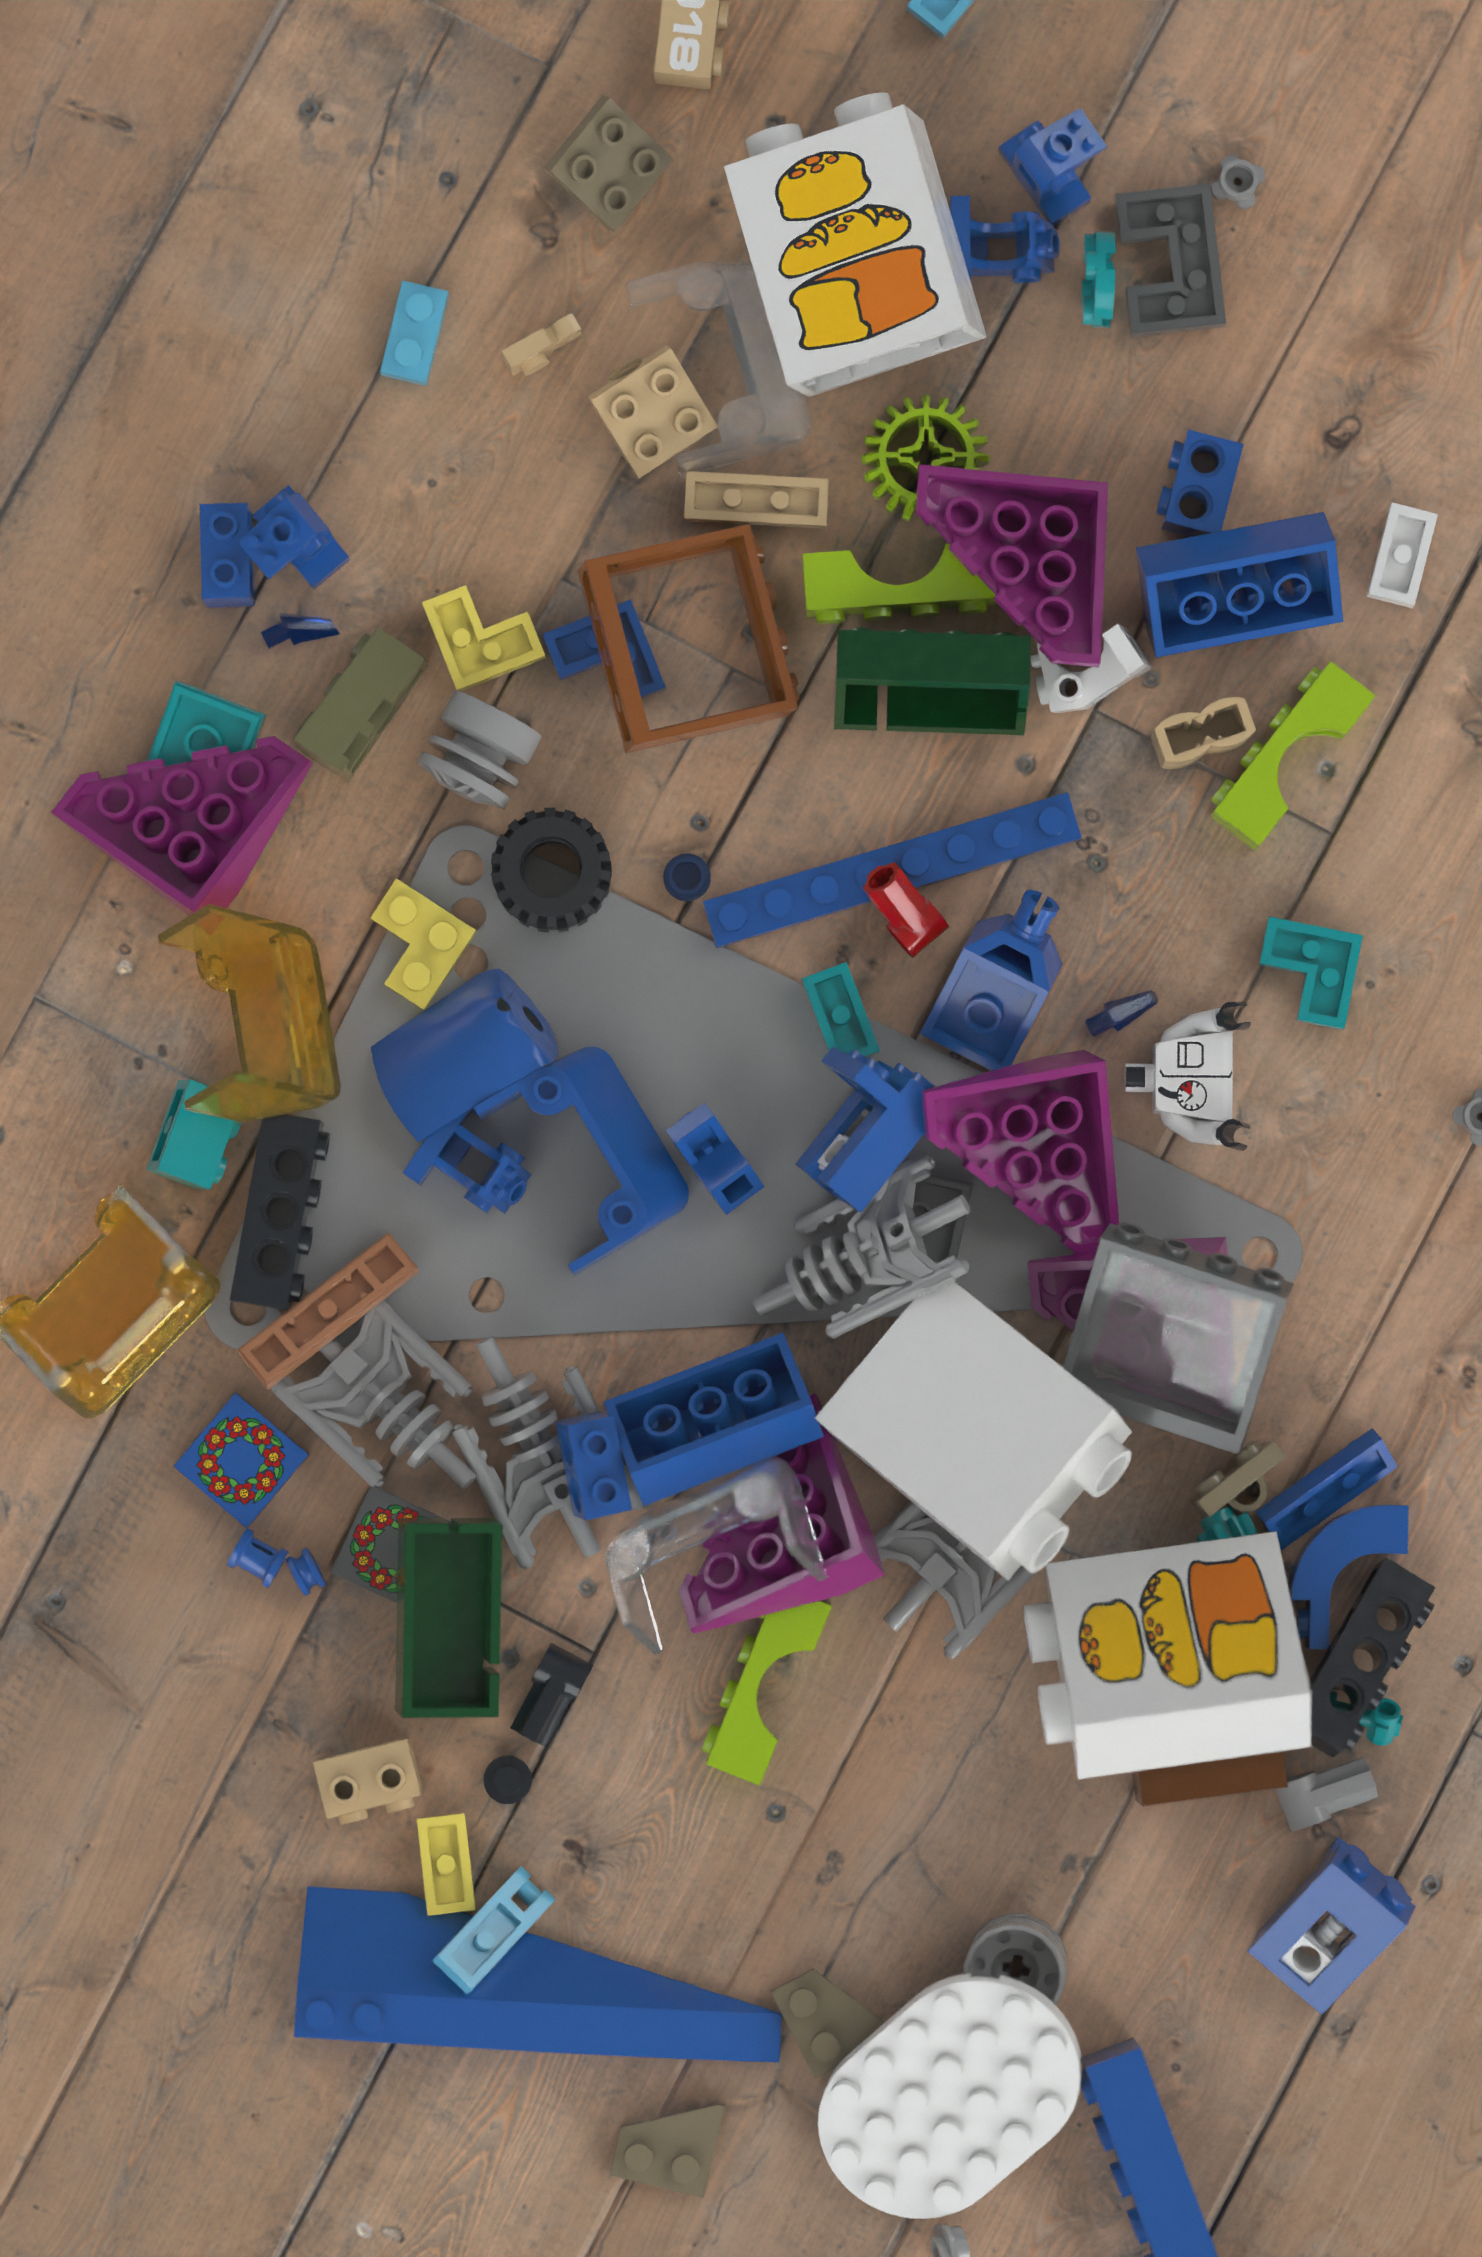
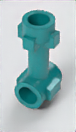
M1331 1691L1330 1701L1332 1706L1340 1712H1348L1350 1703L1337 1700L1338 1693ZM1382 1698L1375 1710L1366 1709L1359 1723L1366 1727V1737L1370 1742L1381 1746L1388 1745L1394 1740V1737L1399 1736L1403 1716L1400 1715L1401 1708L1395 1701Z

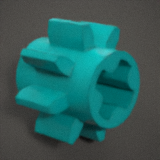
M1229 1506L1218 1510L1210 1517L1202 1519L1199 1523L1204 1532L1197 1535L1195 1540L1198 1543L1255 1535L1257 1530L1247 1512L1236 1516L1233 1508Z

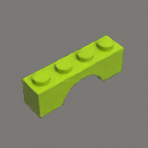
M945 544L940 560L929 574L918 581L904 585H891L873 579L860 568L850 550L803 553L802 556L806 618L816 617L817 624L841 623L845 621V615L864 614V620L866 621L888 620L892 618V612L911 611V617L927 618L940 615V609L957 607L959 608V614H981L987 612V605H995L994 597L996 595L977 574L972 576L948 549L950 544Z
M1332 661L1328 663L1323 671L1316 666L1313 667L1297 688L1304 693V696L1294 708L1285 703L1268 725L1276 732L1265 746L1258 741L1253 744L1240 761V764L1246 768L1245 772L1236 783L1227 778L1210 800L1217 805V808L1210 817L1254 851L1257 850L1289 809L1278 785L1279 763L1286 749L1295 742L1310 736L1322 735L1343 739L1376 697L1375 694Z
M820 1600L759 1616V1618L763 1619L757 1637L747 1634L737 1661L745 1664L738 1682L729 1679L719 1706L727 1709L722 1724L719 1727L711 1723L701 1751L709 1754L706 1765L760 1786L778 1742V1739L765 1726L758 1712L757 1691L760 1680L770 1665L779 1658L793 1652L815 1650L831 1610V1604Z

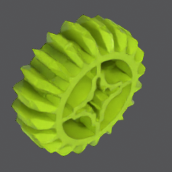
M928 394L922 395L921 408L919 409L914 408L910 397L903 398L904 414L902 415L894 406L889 405L885 413L891 423L888 424L878 418L872 423V427L881 437L866 435L864 439V445L877 451L862 454V464L876 466V468L864 474V480L866 483L881 481V484L872 493L875 500L882 499L889 493L892 497L887 502L886 511L892 513L896 510L899 503L905 505L903 511V520L905 521L911 520L913 509H916V493L910 492L899 485L892 477L888 467H897V471H907L913 474L917 480L920 461L915 463L913 459L919 458L920 452L923 450L924 438H927V450L932 451L931 457L935 455L938 457V460L932 461V466L965 467V469L980 470L975 468V466H984L990 462L989 454L975 452V450L987 444V437L985 435L970 436L978 428V420L974 418L962 424L960 421L964 417L966 408L959 405L952 415L947 413L949 399L946 397L940 399L938 409L930 408L931 399ZM918 424V439L913 445L899 448L898 452H887L891 441L898 433ZM933 425L940 426L949 431L958 440L963 452H955L954 448L940 445L934 437Z

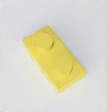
M465 1813L417 1818L427 1916L476 1910Z

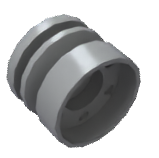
M454 690L440 720L456 732L453 740L431 735L428 743L445 755L441 759L422 752L417 764L428 771L437 780V783L474 803L489 804L504 810L510 797L493 786L494 782L497 781L508 787L516 788L519 780L503 768L506 760L528 765L542 736L507 713L473 696Z
M1008 1913L990 1920L976 1933L964 1962V1974L971 1973V1977L999 1979L1000 1975L1010 1977L1035 1988L1057 2005L1067 1976V1952L1060 1936L1046 1921L1030 1914ZM1014 1955L1022 1956L1023 1965L1030 1967V1970L1022 1969L1019 1977L1010 1975L1011 1967L1004 1964V1962H1011Z

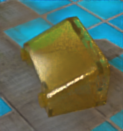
M121 1184L111 1194L105 1196L97 1206L94 1223L102 1234L36 1300L29 1295L19 1294L8 1296L0 1302L1 1340L53 1395L84 1418H94L110 1408L213 1303L220 1291L218 1279Z

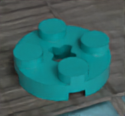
M1095 231L1094 234H1084L1083 262H1085V278L1081 280L1082 324L1091 325L1092 328H1111L1115 294V268L1113 261H1111V254H1116L1114 232Z

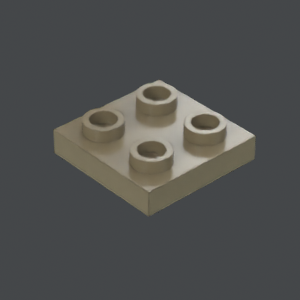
M602 95L543 169L607 230L615 232L673 161V158L610 97Z
M1253 1440L1241 1449L1239 1455L1235 1454L1231 1457L1236 1465L1228 1472L1223 1474L1221 1470H1215L1193 1488L1199 1495L1190 1502L1202 1517H1210L1225 1504L1238 1512H1252L1261 1507L1268 1494L1267 1484L1262 1475L1286 1456L1274 1441L1261 1444L1259 1440L1255 1442ZM1254 1482L1257 1487V1494L1254 1500L1246 1505L1238 1503L1234 1497Z

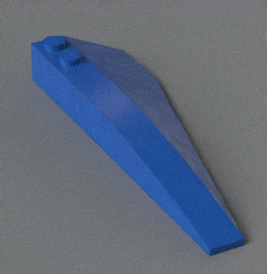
M307 1887L297 1984L294 2037L530 2052L779 2063L782 2013L702 1989L690 1983L677 1981L640 1967L627 1965L593 1952L527 1932L523 1934L474 1989L466 1994L432 1960L474 1915L465 1912L427 1916L426 1900L405 1892Z

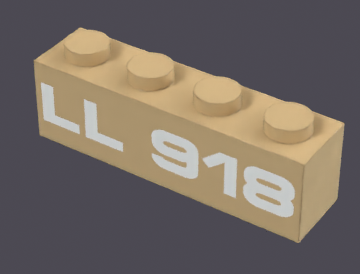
M662 0L654 66V84L711 90L712 76L722 75L724 48L716 47L718 29L727 30L730 1Z

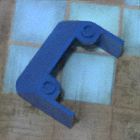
M592 1046L581 1048L539 1068L474 1107L480 1119L484 1120L522 1096L530 1108L541 1115H555L574 1105L621 1183L622 1188L608 1195L601 1203L598 1212L599 1223L609 1240L568 1264L574 1276L678 1215L687 1205L689 1190L685 1179L613 1059L601 1048Z

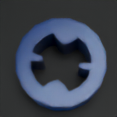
M306 1547L301 1550L302 1554L299 1558H293L292 1556L286 1558L287 1565L305 1596L311 1593L313 1586L318 1585L322 1588L327 1585L316 1560Z

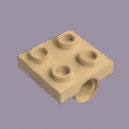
M665 345L646 359L640 357L621 365L609 375L606 385L587 396L631 470L638 478L643 477L718 427L668 345Z

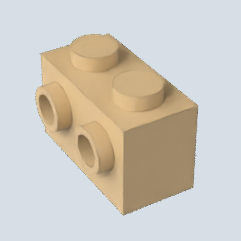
M410 1737L313 1762L326 1818L338 1816L340 1825L368 1818L366 1809L385 1805L387 1813L414 1807L413 1797L421 1796L424 1793Z

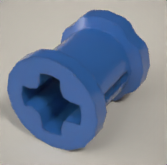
M247 1528L226 1565L232 1569L236 1566L261 1579L262 1585L269 1588L289 1551L284 1548L278 1551L253 1536L254 1531Z

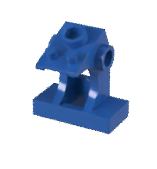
M1079 108L1047 127H1044L1037 120L1000 145L998 151L1046 221L1055 226L1091 201L1090 194L1079 180L1075 170L1105 150L1107 145L1083 110Z
M970 196L950 197L949 209L970 281L971 276H1013L1014 282L1034 283L1041 281V274L1055 272L1054 258H1058L1060 254L1059 235L1052 224L1040 217V213L1032 211L1016 212L1012 214V222L1009 223L977 222L970 219ZM1015 238L1016 259L988 260V239Z
M289 485L252 514L258 524L238 542L268 579H271L291 562L314 590L350 561V557L333 538L329 527L300 493H295Z
M473 1107L428 1136L403 1171V1174L421 1186L435 1166L468 1189L464 1198L486 1213L494 1206L505 1214L511 1205L516 1204L522 1198L526 1191L527 1181L532 1174L520 1166L525 1157L503 1142L499 1144L497 1149H494L463 1127V1124L474 1110ZM471 1146L495 1161L480 1184L456 1169Z

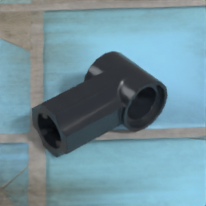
M551 1643L531 1679L534 1683L510 1728L531 1741L547 1747L559 1727L569 1703L575 1702L594 1665Z

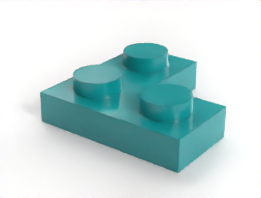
M1269 916L1267 918L1258 965L1305 974L1296 1021L1344 1030L1363 935Z

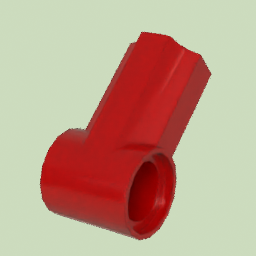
M894 862L884 866L879 865L867 875V881L863 886V890L887 920L886 928L910 957L914 958L949 928L948 923L925 896L919 894L901 868Z

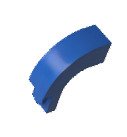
M1371 1505L1356 1508L1334 1517L1321 1526L1307 1540L1293 1564L1288 1581L1291 1600H1306L1305 1609H1298L1297 1611L1299 1638H1305V1648L1329 1649L1331 1589L1337 1575L1348 1563L1368 1554H1408L1409 1506Z

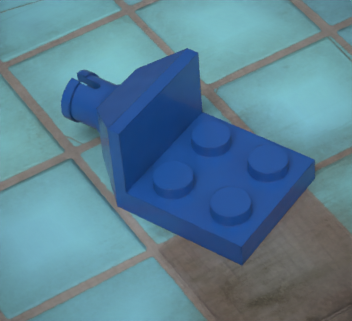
M1027 890L1014 916L1008 913L978 921L920 1034L991 1071L1011 1066L1063 965L1052 936L1046 933L1052 919L1059 911V905L1056 901L1047 896L1040 912L1035 914L1034 909L1042 893L1035 890Z

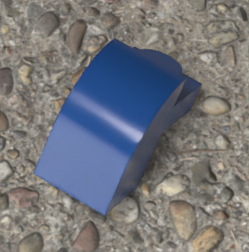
M705 1102L694 1111L682 1116L676 1124L666 1130L679 1153L726 1215L764 1188L749 1162L731 1141Z

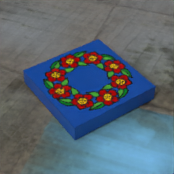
M235 1393L173 1467L245 1528H248L310 1454L238 1393Z

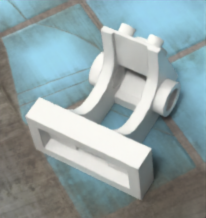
M1119 624L1102 634L1104 645L1099 667H1091L1082 672H1070L1061 664L1051 663L1039 650L1041 646L1039 643H1037L1039 654L1030 656L1032 667H1042L1043 676L1036 677L1041 705L1049 704L1050 711L1053 713L1089 709L1133 678L1140 677L1153 667L1128 629ZM1075 680L1078 690L1074 696L1069 697L1066 693V686L1069 682Z

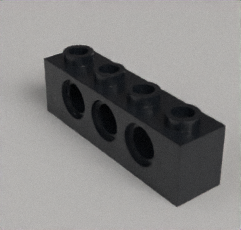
M263 1111L230 1295L231 1301L285 1311L291 1308L292 1302L301 1301L305 1274L297 1273L300 1255H309L313 1238V1227L306 1226L309 1207H318L322 1180L314 1179L317 1160L326 1161L330 1142V1133L323 1132L324 1123L321 1120ZM287 1152H297L303 1160L301 1172L293 1178H284L278 1171V1161ZM288 1199L294 1205V1217L288 1224L275 1225L269 1217L270 1207L276 1200ZM270 1246H280L286 1254L284 1267L275 1273L266 1272L261 1265V1255Z
M1387 1557L1374 1566L1329 1645V1649L1325 1652L1308 1682L1311 1692V1745L1332 1758L1341 1753L1344 1748L1352 1751L1365 1729V1726L1359 1723L1367 1708L1376 1709L1388 1689V1685L1382 1682L1390 1667L1397 1670L1410 1651L1411 1644L1407 1643L1406 1639L1413 1626L1420 1629L1434 1608V1604L1428 1600L1436 1587ZM1378 1608L1388 1609L1394 1614L1396 1618L1395 1630H1386L1380 1626L1377 1621ZM1355 1649H1364L1371 1655L1373 1659L1371 1671H1363L1356 1666L1353 1659ZM1332 1689H1338L1346 1693L1350 1700L1348 1712H1340L1332 1706L1330 1701Z

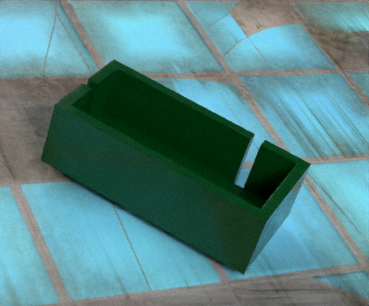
M864 627L838 630L834 729L877 731L878 685H887L886 731L1024 735L1030 690V636L1016 635L1010 632H1000L994 635L968 634L959 630L947 633L920 632L915 629L873 631Z
M398 1518L395 1711L402 1718L499 1717L500 1674L492 1667H483V1658L489 1664H500L502 1523L495 1518H451V1528H449V1523L442 1518Z

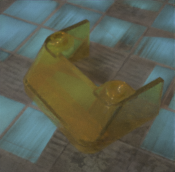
M208 904L158 935L159 944L195 952L198 973L202 981L216 991L229 994L242 1071L231 1073L185 1100V1110L238 1122H247L320 1108L339 1096L341 1083L319 953L313 938L304 929Z

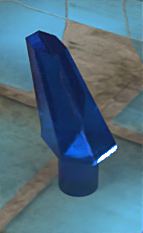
M280 613L281 622L261 631L269 649L288 639H291L293 645L302 642L340 635L339 630L331 619Z
M1150 990L1104 1003L1105 1010L1086 1019V1025L1093 1037L1113 1027L1118 1032L1156 1005L1158 998L1155 992Z

